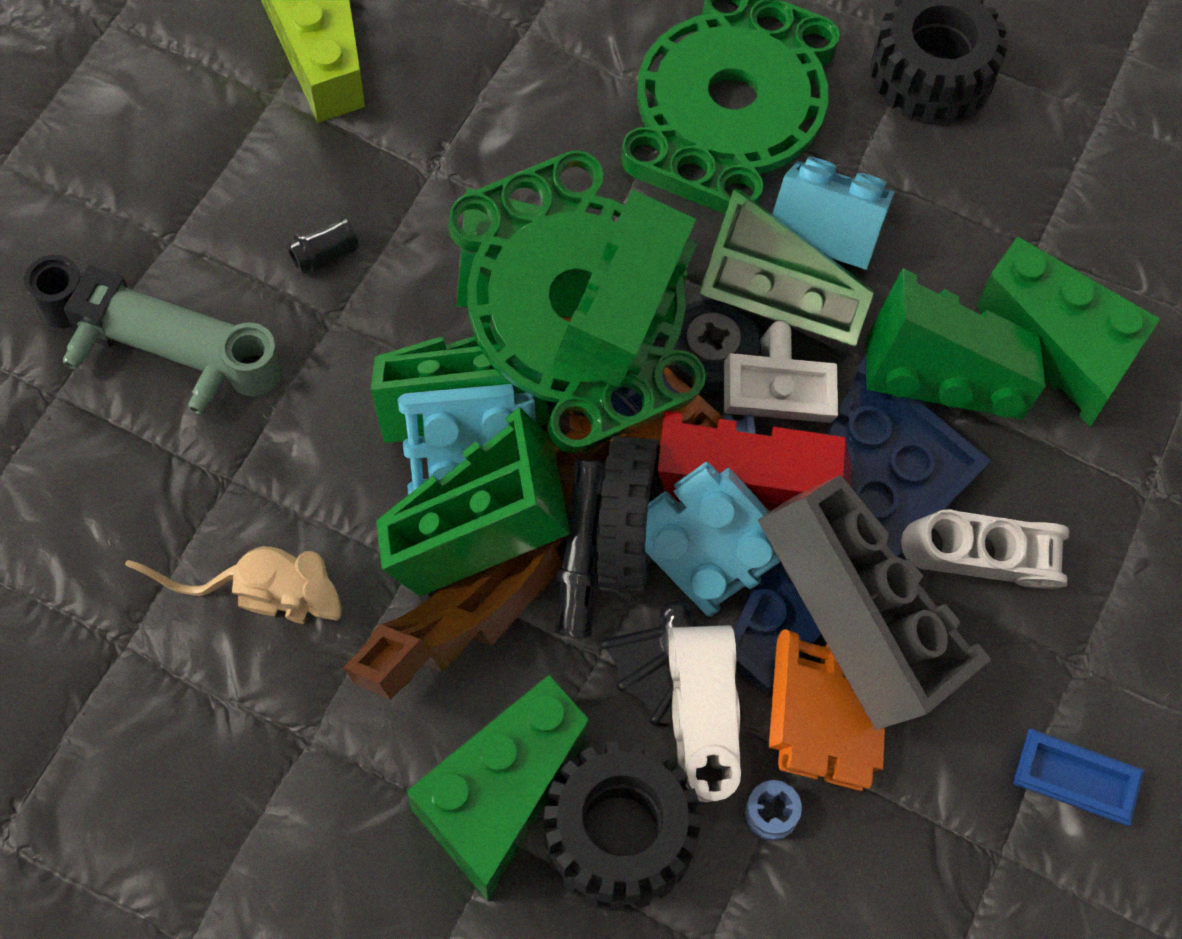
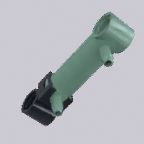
M61 255L43 256L35 260L26 270L24 276L25 289L42 321L54 328L64 329L72 327L75 332L67 345V352L62 359L63 364L70 369L79 368L83 359L88 357L95 343L110 348L114 341L202 371V374L192 391L193 396L188 403V407L197 414L205 412L208 404L216 396L224 379L228 380L237 392L253 397L265 395L280 382L282 368L274 337L267 328L260 324L247 322L234 325L128 288L123 276L92 265H88L83 276H81L75 263ZM65 289L58 294L51 295L57 290ZM261 356L254 363H241L247 357Z

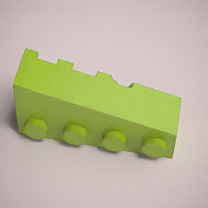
M261 0L317 123L365 107L350 1Z

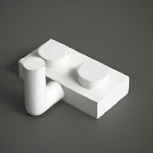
M782 320L776 321L760 338L761 350L759 356L730 353L725 359L724 413L831 423L838 416L837 364L792 359L791 327L787 322Z

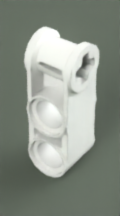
M950 509L940 510L910 523L903 531L901 539L902 551L906 559H910L920 569L1015 582V584L1032 588L1050 589L1067 586L1068 577L1062 573L1063 541L1069 538V527L1046 522H1024ZM932 528L942 538V552L932 542ZM986 537L994 546V559L985 548Z
M731 625L671 627L669 632V665L674 687L672 694V720L674 736L677 741L678 766L688 776L686 782L687 789L695 788L699 802L707 803L723 800L735 792L741 778L739 752L740 706L735 686L736 643L734 631ZM707 758H710L712 768L721 769L722 780L713 782L711 791H709L707 781L697 780L696 769L706 766Z

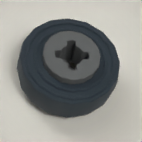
M715 299L697 300L686 306L681 334L673 349L688 351L697 356L703 364L706 373L705 384L700 393L712 395L724 393V361L729 354L759 356L761 343L758 327L747 312L739 307ZM709 339L721 343V347L711 344ZM667 340L663 341V347L665 346ZM681 365L668 366L674 374L692 388V375L686 368Z

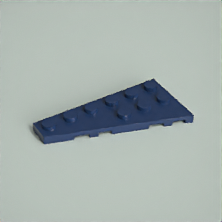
M865 356L838 410V416L835 418L828 435L846 437L852 465L851 488L889 533L886 545L898 558L904 555L901 539L906 527L920 518L940 510H948L987 470L991 462L987 456L919 400L867 390ZM781 562L760 576L761 583L753 589L734 629L736 670L765 696L773 689L776 643L781 631L786 629L796 632L800 640L817 644L823 638ZM799 652L800 658H803L806 655L804 653Z

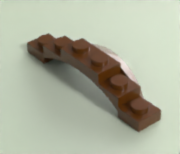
M570 429L564 436L569 439L580 440L587 437L589 433ZM610 440L577 454L565 453L554 446L567 520L574 480V459L606 462L607 456H609ZM564 536L442 587L437 593L412 611L392 621L379 624L372 632L370 640L343 669L354 684L391 700L400 689L410 683L414 674L423 665L443 672L451 662L455 661L462 654L464 648L472 639L492 646L500 636L509 630L511 624L527 606L546 589L548 583L557 575V568L563 567V560L556 548L567 537Z

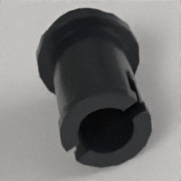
M343 217L338 222L309 235L303 236L301 233L294 235V241L287 244V251L299 273L308 270L312 274L318 271V265L350 250L358 249L359 243L351 224Z

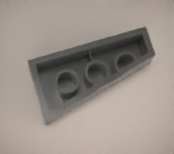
M841 474L792 497L758 519L759 524L875 730L927 715L991 661V658L979 644L969 646L957 632L956 628L960 624V620L947 604L937 607L922 589L919 582L923 575L912 561L896 557L886 545L889 533Z

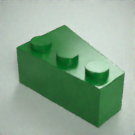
M632 189L597 267L594 269L578 308L568 324L556 354V360L617 388L621 385L627 372L639 375L653 344L644 340L652 321L661 325L675 295V292L666 289L673 271L684 274L698 244L688 238L696 218Z
M1018 236L992 271L976 306L981 312L988 310L1040 336L1043 369L1046 372L1045 380L1054 390L1060 387L1080 408L1079 416L1089 427H1091L1160 320V318Z
M904 268L901 270L865 338L867 390L1023 420L1045 388L1039 335L988 310L983 311L981 314L959 304L958 295L946 289L938 294L918 284L917 275Z
M489 323L482 324L487 338L498 353L501 349L494 340ZM443 336L375 356L370 390L384 443H391L408 439L405 414L399 412L398 398L403 394L512 383L491 365L477 344L475 336L446 345ZM512 362L509 363V365L521 376L537 384H540L539 381L524 374ZM513 385L514 393H527ZM534 396L536 423L539 426L548 425L551 402ZM417 414L419 436H424L423 415Z
M518 407L505 418L509 425L483 446L475 441L462 452L465 460L443 478L438 480L434 475L376 520L382 570L419 597L570 534L554 444L550 440L549 434L522 408Z

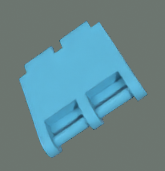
M512 384L415 392L401 395L398 398L399 412L405 414L408 439L403 441V452L405 457L410 458L412 481L407 486L408 495L428 480L423 478L421 458H427L429 478L434 475L440 480L465 460L462 452L475 441L483 446L506 428L509 424L505 418L518 407L522 408L536 422L534 396L529 393H514ZM417 414L423 415L424 436H419Z
M706 461L674 484L676 488L674 493L681 502L678 503L667 491H664L649 502L645 552L708 617H711L721 610L720 603L745 586L752 589L760 584V576L781 561L758 522V519L770 511L729 467L719 473Z

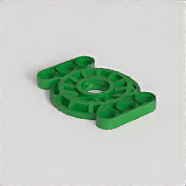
M704 0L702 15L678 23L658 37L645 54L638 73L637 104L645 127H639L630 131L624 137L622 144V166L629 175L702 206L726 214L731 199L725 192V188L732 183L747 185L753 192L750 198L760 204L764 185L759 174L770 172L791 163L810 147L821 131L828 108V82L822 66L830 63L835 57L840 33L836 24L830 19L782 0H730L738 6V9L732 13H722L716 10L712 4L718 0ZM763 17H774L781 21L783 27L774 31L765 30L757 21ZM695 31V33L686 36L677 44L674 43L679 37ZM811 34L821 35L826 38L829 45L824 48H812L803 41V38ZM661 53L663 59L658 71H649L651 65ZM813 78L819 91V98L811 97L810 81ZM720 80H737L753 88L757 93V98L751 105L745 108L728 109L714 102L709 95L708 88L711 84ZM645 88L654 96V107L652 108L648 106ZM817 115L815 122L808 132H803L806 120ZM647 145L656 149L659 155L652 161L643 162L634 158L631 151L637 146ZM685 164H695L700 166L706 175L699 180L690 181L681 177L678 169Z
M579 150L566 152L463 195L451 207L448 223L449 234L454 243L464 250L477 252L473 259L467 286L468 317L477 344L491 365L515 387L541 400L557 403L548 421L547 430L549 438L555 447L565 453L572 454L590 450L612 440L613 436L623 435L664 416L665 411L673 412L688 405L700 393L705 384L706 377L704 366L697 356L688 351L673 349L681 334L686 309L684 279L682 274L673 271L666 289L675 292L673 323L671 325L662 321L660 325L652 321L644 340L650 343H654L655 340H667L664 347L652 346L639 375L627 372L619 388H631L639 394L642 400L641 412L634 416H623L617 413L612 407L611 394L619 388L555 359L569 322L559 317L551 307L549 299L550 287L563 274L577 272L589 277L592 276L617 223L611 220L612 215L619 218L624 208V205L613 199L597 196L603 183L604 173L602 166L596 157L588 152ZM571 167L582 168L591 176L592 186L583 192H573L562 183V172ZM521 188L532 189L540 196L542 206L534 213H521L512 206L510 201L511 194ZM589 208L602 210L601 215L587 213ZM466 210H480L487 215L491 226L484 234L477 236L469 235L459 226V216ZM487 254L498 255L496 260L486 257ZM479 272L489 279L486 304L483 305L477 304L476 285ZM482 322L489 323L494 340L501 349L498 353L487 338ZM512 362L524 374L539 381L540 384H537L521 376L509 365V363ZM671 365L683 366L692 375V388L684 393H675L669 390L662 379L663 370ZM551 386L566 390L565 392L551 389ZM568 411H580L590 421V434L580 440L569 439L560 430V416Z

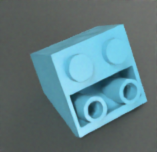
M807 157L806 163L797 160L784 176L773 215L830 258L867 270L895 192L885 189L886 181L869 174L857 173L854 179L835 173L837 166L826 160L815 157Z

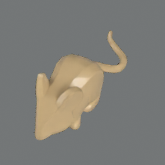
M266 546L258 547L243 555L236 565L226 569L207 584L201 586L180 584L134 561L127 560L125 563L127 567L149 576L170 590L191 596L210 594L233 580L232 593L238 595V607L262 615L274 617L277 611L280 610L286 612L285 617L288 620L300 624L305 623L308 612L318 618L336 621L342 615L340 596L328 577L324 560L318 553L313 551H304L296 558L282 549Z

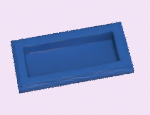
M1029 728L1013 784L1129 827L1144 770Z

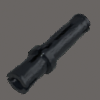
M574 459V480L568 516L570 534L566 536L563 567L557 568L556 581L561 582L554 632L563 636L577 638L592 636V615L599 577L597 575V561L599 557L597 542L600 533L599 513L602 507L603 480H605L606 462Z

